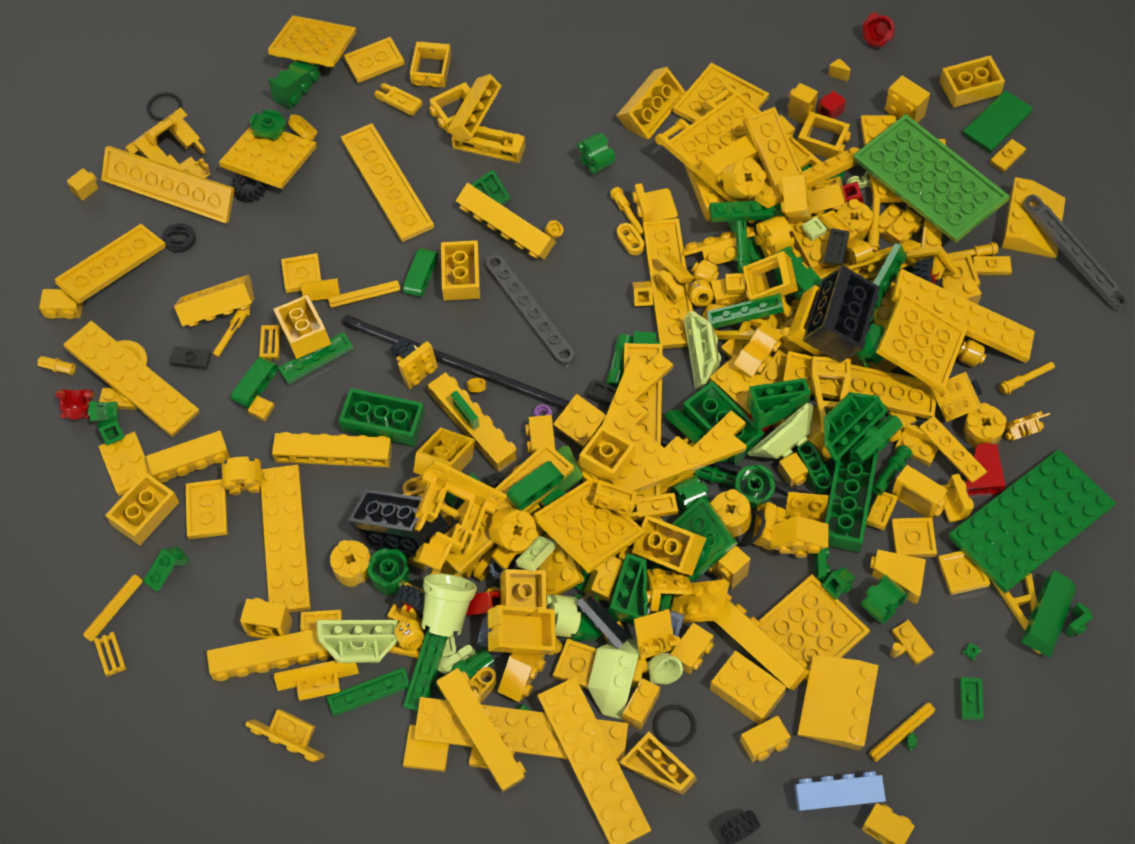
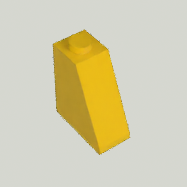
M877 550L876 556H872L870 568H873L872 576L880 580L884 575H887L908 593L907 599L909 601L918 603L926 559Z

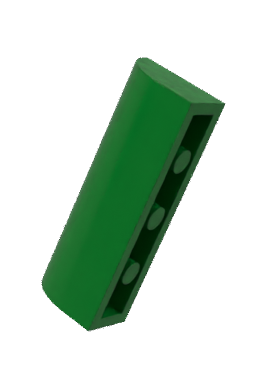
M1053 570L1045 578L1021 640L1022 643L1049 658L1053 654L1076 593V586L1068 577Z

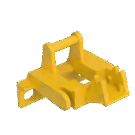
M181 107L125 147L127 152L136 154L139 151L144 158L203 178L211 175L207 163L205 164L203 158L195 162L192 157H189L179 164L171 154L166 156L157 146V137L168 129L186 150L194 146L200 154L203 155L206 152L199 143L200 137L183 120L187 117V114Z
M434 460L425 469L421 478L422 481L428 484L415 514L418 517L415 530L420 531L425 520L432 523L437 518L439 511L452 516L454 520H459V522L451 528L449 536L437 531L430 537L428 544L424 543L420 546L413 561L421 562L431 567L434 571H440L449 551L455 554L462 549L465 554L470 552L485 511L493 515L497 505L505 500L507 495ZM435 468H440L445 472L437 471ZM446 492L465 500L458 510L443 503ZM488 494L496 495L498 498L490 497Z

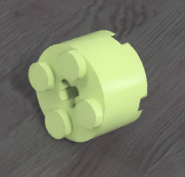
M554 594L546 595V609L555 610V636L571 638V634H576L578 631L581 612H577V606L579 605L576 603L578 601L576 597Z

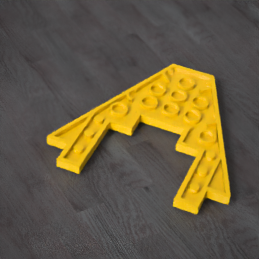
M658 353L648 364H645L633 354L630 357L602 424L605 428L635 444V456L614 485L639 492L744 452L747 446L736 438L735 435L745 427L746 422L730 411L693 447L677 436L663 448L638 427L648 416L649 412L639 405L637 401L673 369V363ZM583 469L582 479L585 482L590 479L597 486L599 480L604 481Z

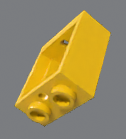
M416 42L410 70L411 85L446 86L452 56L450 44ZM421 58L444 60L442 73L418 72Z
M466 82L429 99L430 114L437 118L440 128H444L447 133H450L447 129L455 115L448 118L441 108L460 98L465 100L470 91V87Z
M810 111L797 142L812 154L829 159L844 152V143H848L851 132H849L850 124ZM814 126L839 134L840 137L836 146L810 138L809 136Z
M784 251L743 267V280L747 285L746 295L749 301L775 294H781L782 297L798 291L791 258ZM780 267L783 284L759 293L756 276Z
M908 465L905 466L897 477L892 491V495L898 496L899 502L925 518L932 517V520L935 516H940L944 510L943 506L948 500L945 497L948 491L946 488Z

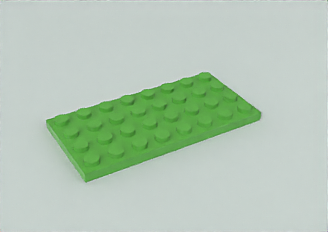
M906 114L853 155V160L954 243H957L1009 201L1010 196Z

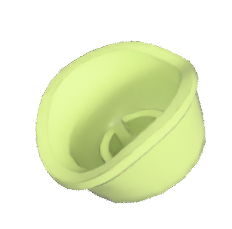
M668 653L655 655L648 663L650 682L654 684H670L679 679L683 673V665L679 658Z

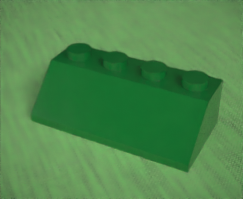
M711 381L683 403V413L705 433H708L730 411L746 422L745 427L735 437L747 446L746 450L728 459L732 464L736 465L749 455L747 452L756 446L763 437L764 432L762 430L757 431L754 422Z

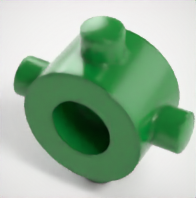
M968 643L966 650H963V655H966L972 661L976 660L978 653H981V649H978L972 643Z
M913 732L907 735L906 740L907 748L910 751H913V748L917 746V737Z

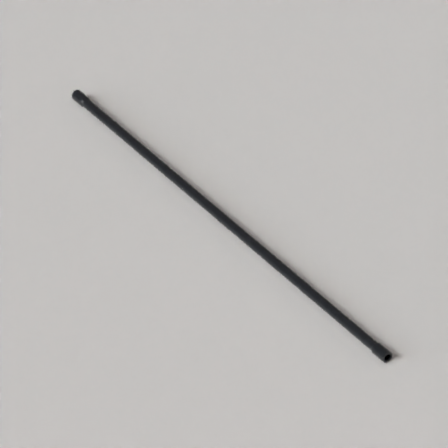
M348 314L343 319V325L361 330L395 344L402 338H405L363 322L361 319ZM407 339L410 341L411 344L415 345L417 348L422 345L418 342ZM433 349L435 358L438 361L563 409L570 403V401ZM661 436V446L665 448L672 440ZM727 461L710 464V466H715L736 476L743 469ZM774 480L775 491L788 495V492L813 494Z

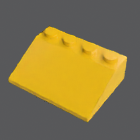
M1015 177L1010 193L1002 248L1057 258L1058 246L1024 209L1023 202L1031 194L1039 196L1042 199L1041 201L1062 221L1066 198L1033 180ZM1029 201L1030 206L1037 207L1034 202Z
M813 655L797 736L856 751L863 748L879 665L860 660Z

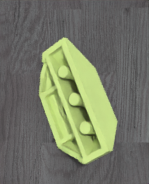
M690 311L684 316L694 386L695 389H699L707 383L709 377L719 367L721 356L717 349L718 338L712 324L696 312Z
M811 403L803 405L772 433L747 452L749 456L775 459L790 456L793 453L792 449L796 445L799 447L808 440L807 436L811 434L813 405Z
M317 620L316 622L318 641L339 663L380 662L398 641L394 633L398 625L397 620Z
M629 638L618 649L611 643L597 649L588 690L603 716L618 720L623 719V712L626 708L639 655L637 640Z

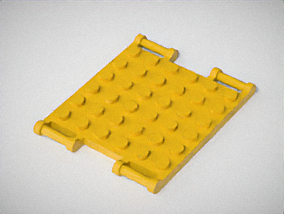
M727 85L715 97L703 102L704 109L710 112L691 125L685 120L679 119L667 131L655 136V141L658 145H663L728 202L755 201V195L746 198H732L724 191V182H719L712 186L699 173L703 159L749 134L744 119L761 112L734 88ZM725 97H729L728 99H726L724 102H722V103L719 104L718 106L716 105L718 102H720V101H721L722 99H724ZM679 130L682 131V132H680L679 134H677L675 137H673L672 139H670V140L668 139L669 137H671L673 134H675V133L678 132ZM793 138L790 144L801 169L809 163L812 167L821 163L817 157ZM758 159L757 161H755L760 165L762 170L765 171L761 160ZM767 174L761 191L771 187ZM747 220V221H748L749 223H754V222L757 221V220Z

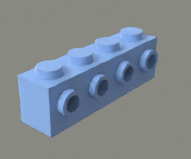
M876 771L863 773V777L855 778L854 774L842 775L841 780H834L833 776L820 777L821 782L813 783L812 778L800 779V784L794 785L798 811L886 801L882 775L876 776Z

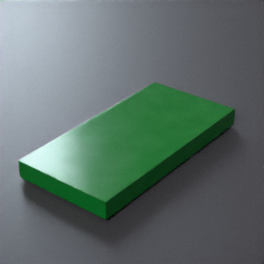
M1005 90L963 131L962 135L991 154L1033 112L1034 108Z

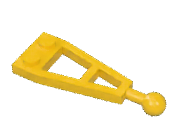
M710 303L707 305L702 317L708 321L707 311L726 306ZM760 318L744 321L739 331H717L718 328L714 329L718 339L751 340L756 332L748 331L751 324L760 327L763 323H766L783 335L781 338L783 341H791L787 338L791 327L776 329L772 323Z
M812 356L811 380L822 433H824L825 409H833L847 395L851 378V359H846L840 363L830 357ZM819 377L843 379L838 402L823 401ZM824 445L822 449L823 455L827 458H832Z
M1032 573L1025 578L1028 594L1025 596L1013 598L1010 592L1005 594L993 582L1025 630L1029 620H1027L1019 606L1029 603L1032 614L1037 601Z

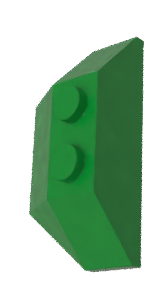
M849 392L824 416L825 447L834 461H837L887 412L879 396Z

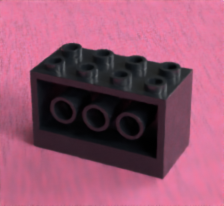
M844 265L838 267L821 280L803 342L840 363L847 358H851L858 351L860 352L866 343L864 340L870 330L869 323L874 315V306L879 299L878 292L880 287Z
M371 489L365 490L348 519V522L370 549H396L404 555L415 557L420 546L424 543H429L430 537L437 531L445 535L450 527L439 513L432 523L425 520L422 529L417 531L415 530V525L418 517L415 514L422 497Z

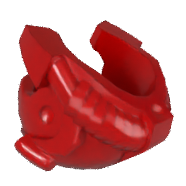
M877 12L868 15L866 21L863 22L862 33L864 40L873 47H884L895 36L894 23L885 15L879 16Z
M60 389V391H56V398H59L60 402L59 410L62 411L60 416L63 419L66 417L70 419L89 418V402H91V398H94V391L90 389Z

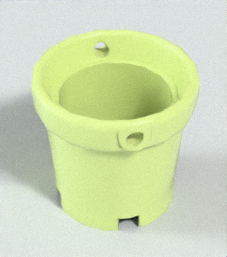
M427 575L423 581L425 599L422 628L425 630V625L430 627V633L440 636H452L453 631H458L457 636L460 635L470 601L475 597L477 591L476 585L470 580L455 575Z

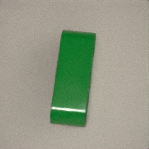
M423 248L418 249L404 282V293L423 297L436 266L438 252Z
M259 357L233 390L231 400L249 408L257 396L260 397L278 371V365L263 357Z
M806 441L800 447L798 446L796 454L808 469L807 481L814 494L828 495L832 485V478L815 445L810 441ZM810 467H815L818 470H812ZM819 483H824L826 486L822 487Z
M548 461L513 485L506 493L507 498L518 510H524L563 481L564 475L552 461Z

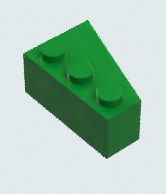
M297 60L288 65L289 69L285 72L282 70L278 72L279 76L275 79L271 77L268 82L273 101L291 110L299 103L302 96L309 91L310 87L319 80L321 75L318 64Z
M789 246L777 253L784 251L791 258L798 291L789 295H793L800 302L803 293L814 285L819 287L822 279L811 267L807 269L802 264L803 259L801 257L796 258L793 254V248ZM780 267L775 268V273L777 277L776 283L779 286L783 284Z
M805 378L749 386L747 404L757 431L793 415L803 405L809 403L811 392Z
M628 553L625 555L607 608V612L612 618L634 626L635 618L648 615L645 559Z

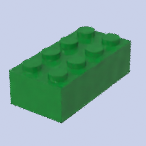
M350 388L339 423L342 432L365 435L367 437L385 436L390 438L391 442L415 447L426 413L424 403Z

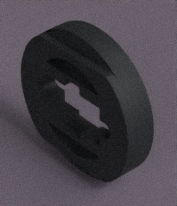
M178 223L169 225L164 230L162 240L169 251L182 253L194 245L196 235L191 226ZM172 234H184L188 238L176 241L171 239L170 236Z

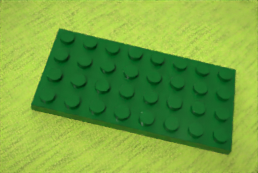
M1058 449L950 532L948 538L1006 594L1114 508L1116 502Z

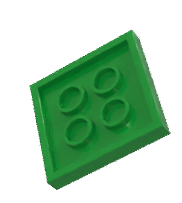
M702 496L672 523V525L706 538L693 575H687L691 581H696L738 544L705 496Z

